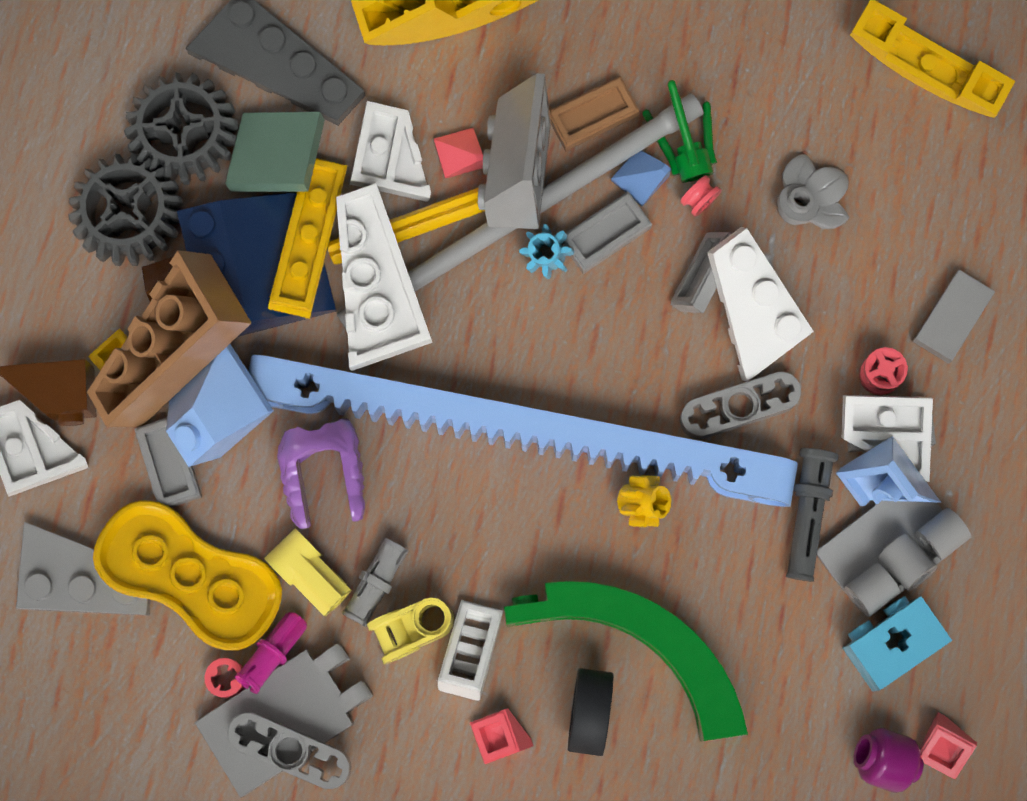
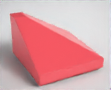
M474 128L434 138L445 179L483 168V153Z
M508 708L470 722L484 764L533 747L531 738Z
M938 712L919 748L920 756L925 764L956 779L975 750L977 742L945 715Z

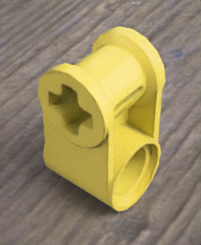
M427 598L408 607L384 614L367 623L369 631H374L384 653L381 659L385 665L418 651L420 647L449 634L454 625V614L451 608L443 601L436 598ZM434 606L440 607L445 616L443 625L434 631L426 630L422 623V616L425 610ZM389 628H391V630H392V633H393V635H394V637H395V640H396V642H397V645L395 644V642H394V640H393V637H392V635H391V633H390Z

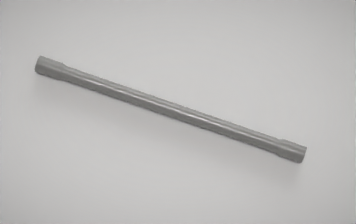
M692 93L681 99L688 124L704 114L701 104ZM673 105L665 108L657 117L544 186L541 213L667 134L678 131L679 126ZM487 223L483 224L408 271L414 291H418L517 228L488 227ZM345 308L338 312L337 316L346 329Z

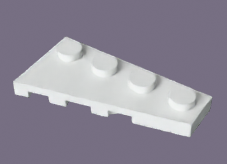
M375 183L336 197L350 370L353 371L433 343L377 184Z

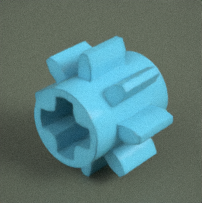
M544 224L542 233L536 235L529 231L526 233L530 239L528 248L519 249V253L532 259L526 266L530 273L535 272L541 267L543 276L546 279H550L552 270L559 268L561 271H567V267L563 263L566 256L574 254V250L567 246L563 247L562 243L568 236L563 230L554 237L550 227ZM544 244L555 253L550 259L543 256L540 251Z

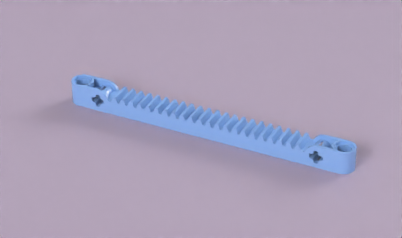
M251 356L248 372L270 406L305 414H316L325 410L330 403H334L338 414L342 416L349 407H352V412L357 419H360L364 412L368 410L372 422H377L382 413H385L388 424L392 426L398 417L401 416L405 428L408 429L411 428L415 420L420 421L423 432H427L431 424L436 423L439 435H444L448 427L452 426L455 438L460 439L467 429L470 430L472 441L477 442L482 433H487L488 443L493 445L497 438L502 436L505 448L509 449L514 441L518 439L524 452H527L533 442L537 443L539 455H543L549 446H553L555 458H560L564 451L568 449L571 452L572 461L575 462L584 452L587 453L590 465H594L599 456H604L606 468H611L614 461L619 459L622 471L627 472L634 462L637 463L639 474L644 475L649 466H654L655 475L660 478L666 469H670L673 481L677 482L682 473L685 472L688 474L691 485L695 484L699 476H705L710 487L722 496L771 506H791L798 463L791 459L270 356ZM310 381H313L318 392L313 391L309 394V398H305L300 388H307ZM728 463L734 464V472L741 474L733 482L727 481V474L720 471L725 469Z

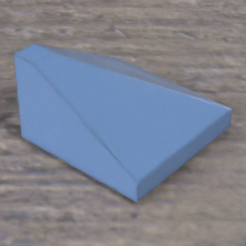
M640 151L625 162L611 178V181L625 193L629 192L633 199L643 206L669 178L671 168L651 155Z

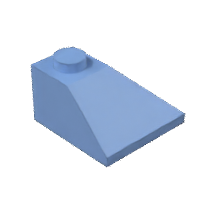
M229 344L169 400L166 432L188 467L221 458L273 412V409L231 344Z

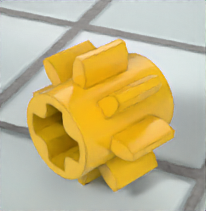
M629 476V484L624 485L620 489L617 505L622 515L630 517L629 526L658 527L659 519L664 518L669 513L671 495L666 487L659 486V476Z

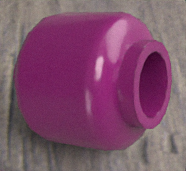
M878 728L862 736L854 751V765L858 768L861 779L870 785L893 793L905 791L912 783L919 780L923 772L924 762L920 756L917 742L908 736L886 728Z

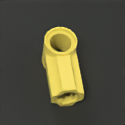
M294 528L264 559L290 586L294 584L326 617L346 599L352 590L333 569L331 570L320 558L322 555Z

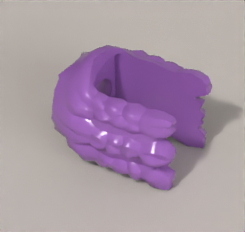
M339 419L336 422L325 423L317 430L307 431L301 427H296L284 432L277 454L281 470L280 478L284 484L283 492L287 496V504L291 508L290 517L300 529L311 527L301 463L312 454L324 450H336L340 453L352 521L355 522L363 519L365 502L362 496V490L364 489L363 464L360 461V452L358 451L359 440L355 428L349 419Z

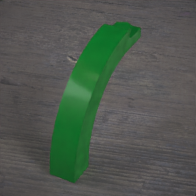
M564 581L545 583L547 601L538 602L537 594L512 598L513 606L504 607L507 627L557 620H581L612 627L632 636L658 655L680 682L695 715L700 741L748 735L744 714L737 694L718 659L690 627L660 605L640 595L617 587L592 582Z

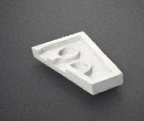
M740 227L707 253L720 302L724 303L730 325L728 332L731 343L735 345L740 365L737 366L741 380L748 382L814 331L749 230Z

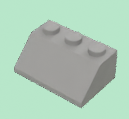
M536 73L499 97L496 115H489L488 140H492L491 149H485L483 154V174L487 175L486 184H480L478 190L479 210H485L488 227L539 229L551 129L545 74Z

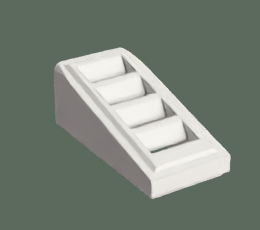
M461 600L438 677V690L477 701L481 699L503 610ZM466 618L490 624L488 631L464 625ZM461 636L484 641V647L461 642ZM459 653L480 659L479 665L457 660L456 655ZM452 671L474 676L475 679L473 681L451 674Z

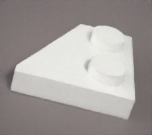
M367 101L350 185L367 187L376 183L381 192L425 202L429 201L431 190L430 186L426 183L421 165L422 158L418 144L415 143L413 137V126L408 110Z
M18 400L0 407V476L9 497L88 468L86 459L60 438V435L50 426L37 418L35 413L22 401Z

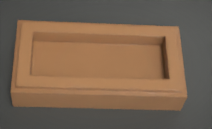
M621 76L549 110L551 125L565 152L638 117L640 112Z

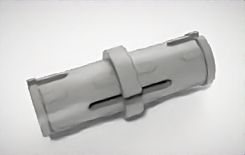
M384 538L367 571L362 570L358 578L361 581L342 614L367 627V623L384 594L390 593L392 589L390 583L409 551L399 544Z

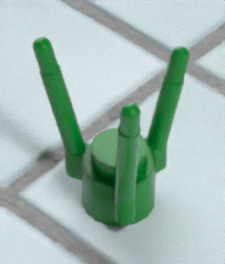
M670 80L668 82V89L684 145L676 149L678 153L676 157L665 136L659 139L657 143L669 162L672 175H680L681 182L687 183L714 173L712 165L716 164L717 160L713 149L711 105L708 101L702 105L704 112V148H702L701 142H693L676 82ZM647 109L643 110L642 115L646 122L652 120L651 112Z

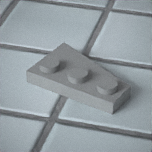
M24 522L16 609L149 616L151 600L128 596L109 587L100 578L95 569L93 561L94 549Z

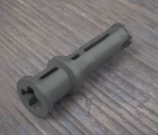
M801 448L799 455L803 457L800 481L794 485L795 496L799 497L786 578L814 582V570L820 541L825 501H830V498L833 496V490L829 487L833 463L838 461L839 454L820 449Z

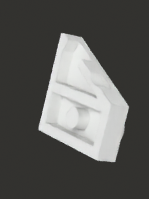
M843 395L841 438L865 451H869L893 436L925 481L930 482L933 398Z

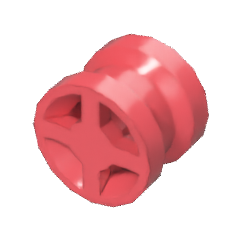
M883 347L876 349L864 360L860 367L859 378L861 384L874 395L890 394L903 383L907 376L908 366L906 359L899 351L893 348Z

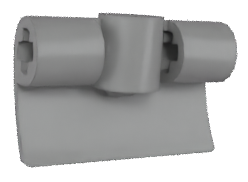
M881 501L819 548L817 557L856 607L865 616L870 617L905 589L911 591L921 585L934 573L938 563L971 538V533L966 524L953 510L947 507L942 510L937 503Z

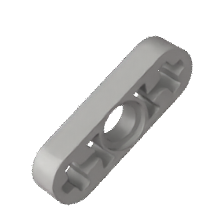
M777 372L689 401L680 415V425L684 433L693 439H705L790 411L800 399L801 387L798 380L789 373ZM775 383H779L782 388H790L791 393L786 397V403H782L779 397L766 400L763 405L767 410L761 411L760 398L754 390L755 388H760V396L771 393L775 388ZM741 394L750 399L752 411L748 416L737 417L730 412L728 401L732 396ZM720 401V412L727 423L720 424L719 415L710 418L706 422V429H700L698 424H690L689 419L693 417L694 409L699 408L702 414H707L715 411L717 407L714 402Z
M243 713L235 717L229 725L228 740L235 750L324 789H334L342 786L350 777L352 766L345 752L262 715ZM251 721L257 723L255 731L267 737L271 735V728L278 731L269 744L268 756L261 753L266 744L255 740L250 741L247 746L242 743L244 736L238 732L241 725L249 726ZM288 737L295 738L302 746V755L293 764L284 763L278 756L280 742ZM311 746L319 749L313 756L317 759L329 761L332 756L337 757L336 766L342 769L341 775L331 776L329 781L323 779L324 770L314 765L309 766V774L303 772L302 767L308 762L311 755Z

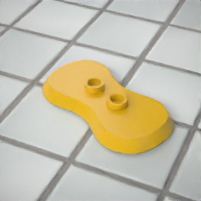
M139 500L122 507L106 523L94 547L93 561L95 569L100 578L109 587L128 596L150 599L164 604L175 611L198 638L218 649L240 650L255 643L268 630L280 607L282 599L281 584L269 565L249 554L228 551L209 544L191 529L179 513L160 502Z

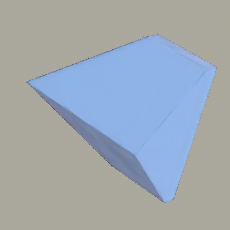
M893 436L847 463L836 472L860 506H865L869 501H874L875 504H879L881 501L942 503Z

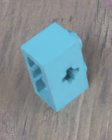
M906 596L899 598L883 610L887 617L873 626L870 620L847 634L852 641L842 649L872 692L883 689L952 641L921 596L910 602ZM899 632L903 639L897 643L898 647L889 649L885 643L890 639V634Z

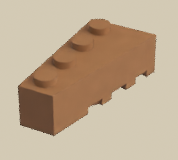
M176 251L169 262L173 266L164 281H157L149 294L153 299L142 316H135L127 328L129 335L121 348L113 350L87 393L106 427L143 426L252 324L211 254Z

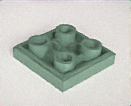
M320 112L243 113L225 182L231 192H308L325 121Z

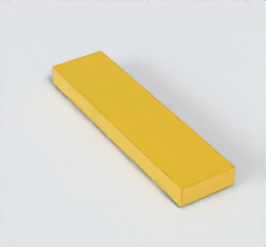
M316 158L309 191L297 192L268 309L310 319L337 213L336 197L341 196L348 165Z

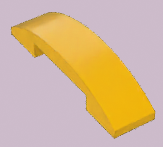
M869 0L850 34L858 44L902 77L940 98L992 118L997 116L1015 80L980 60L975 65L969 63L905 26L907 18L876 0Z

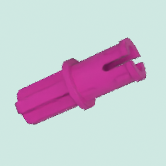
M294 612L286 613L268 637L257 642L258 649L241 671L235 675L236 680L246 689L251 686L250 691L258 694L260 688L279 664L285 665L287 662L285 656L307 629L305 620Z

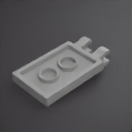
M341 644L334 645L315 660L308 650L303 651L286 662L285 665L274 670L260 688L258 694L252 693L250 686L194 722L240 798L248 795L283 771L245 755L231 746L228 740V728L235 717L243 713H256L327 743L354 725L348 712L373 697L364 681L358 682L344 693H341L329 673L350 660ZM251 721L249 726L241 725L238 732L244 736L242 743L247 746L252 740L262 742L266 746L261 753L268 756L269 744L278 731L271 728V735L267 737L255 731L257 723ZM292 737L283 739L278 746L279 758L287 764L297 762L302 755L300 742ZM311 746V752L318 749L315 746Z

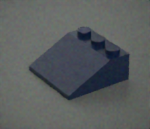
M297 193L219 200L177 211L186 251L212 255L252 323L238 337L308 319L268 309ZM325 263L310 318L337 311Z

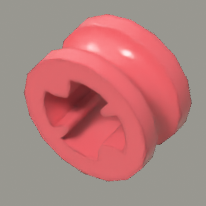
M707 175L699 179L680 200L683 206L690 205L692 207L691 214L694 217L707 209L722 191L718 186L712 187L710 185L711 179Z
M219 658L207 667L204 675L205 685L215 696L232 698L239 694L244 687L236 679H233L230 684L231 689L223 691L224 686L220 684L216 686L214 678L221 675L220 668L223 666H228L227 670L233 672L235 669L236 673L240 672L243 666L235 660Z

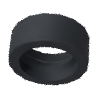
M578 669L567 749L569 752L603 756L613 694L614 674L612 672Z

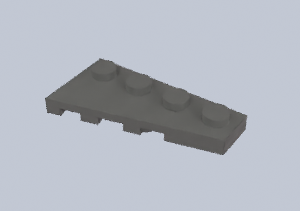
M230 0L186 47L189 55L199 60L204 59L213 63L220 70L233 76L238 75L268 93L273 92L290 100L291 104L308 112H320L325 120L337 126L365 97V92L360 86L255 0Z

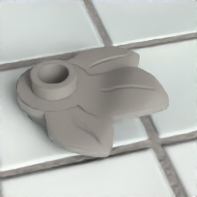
M806 154L796 156L786 165L782 172L784 189L777 199L779 215L785 222L792 225L811 222L822 229H835L847 222L849 216L838 203L848 189L849 180L846 173L834 167H823L816 170ZM794 199L800 201L804 206L798 205Z

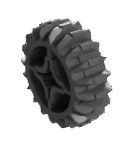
M175 72L173 83L167 84L165 78L159 76L158 84L160 87L153 90L151 86L144 85L143 90L147 97L145 99L133 97L132 101L138 111L126 112V119L132 124L124 128L127 139L132 140L128 144V149L131 154L138 155L137 163L139 166L148 158L152 159L149 166L150 173L164 167L165 181L175 180L177 175H179L182 183L189 185L191 174L196 173L198 179L205 182V169L210 167L213 172L219 173L221 168L216 160L220 158L228 161L231 158L230 151L226 147L235 146L236 136L232 134V132L239 129L237 119L232 118L236 112L232 103H225L227 95L223 90L214 91V83L209 79L200 85L198 76L192 73L185 83L181 74ZM187 102L204 106L212 112L214 117L204 118L203 114L190 113ZM170 106V110L166 115L157 118L164 109ZM183 116L187 126H184L183 133L181 134V142L176 132H179L181 129V125L183 124ZM209 139L202 148L193 153L197 143ZM160 140L162 144H173L177 157L160 153L152 147L151 141Z
M115 153L113 158L114 165L108 166L104 159H99L98 166L101 170L94 173L91 169H85L84 174L89 181L86 184L74 182V188L81 196L69 198V204L72 208L77 209L68 214L70 222L78 225L73 230L74 236L78 240H84L82 246L88 253L96 250V257L100 261L105 262L111 256L115 266H121L126 256L132 266H138L140 254H144L149 261H154L155 255L152 249L156 246L162 251H167L169 246L164 241V237L178 238L179 233L171 224L180 223L176 209L184 205L182 197L175 195L179 190L176 181L164 180V167L150 173L149 166L152 159L148 158L139 166L137 163L138 155L134 153L131 154L127 163L124 162L120 154ZM125 182L140 183L139 185L135 183L130 188L124 190L114 187ZM157 193L158 209L153 222L150 224L145 219V213L152 204L150 199ZM103 196L107 200V208L100 216L102 221L96 226V208ZM115 200H118L123 206L126 205L130 209L133 208L132 211L138 220H135L130 214L127 215L125 212H120V208ZM127 230H135L140 233L127 239L111 238L113 235L118 237Z

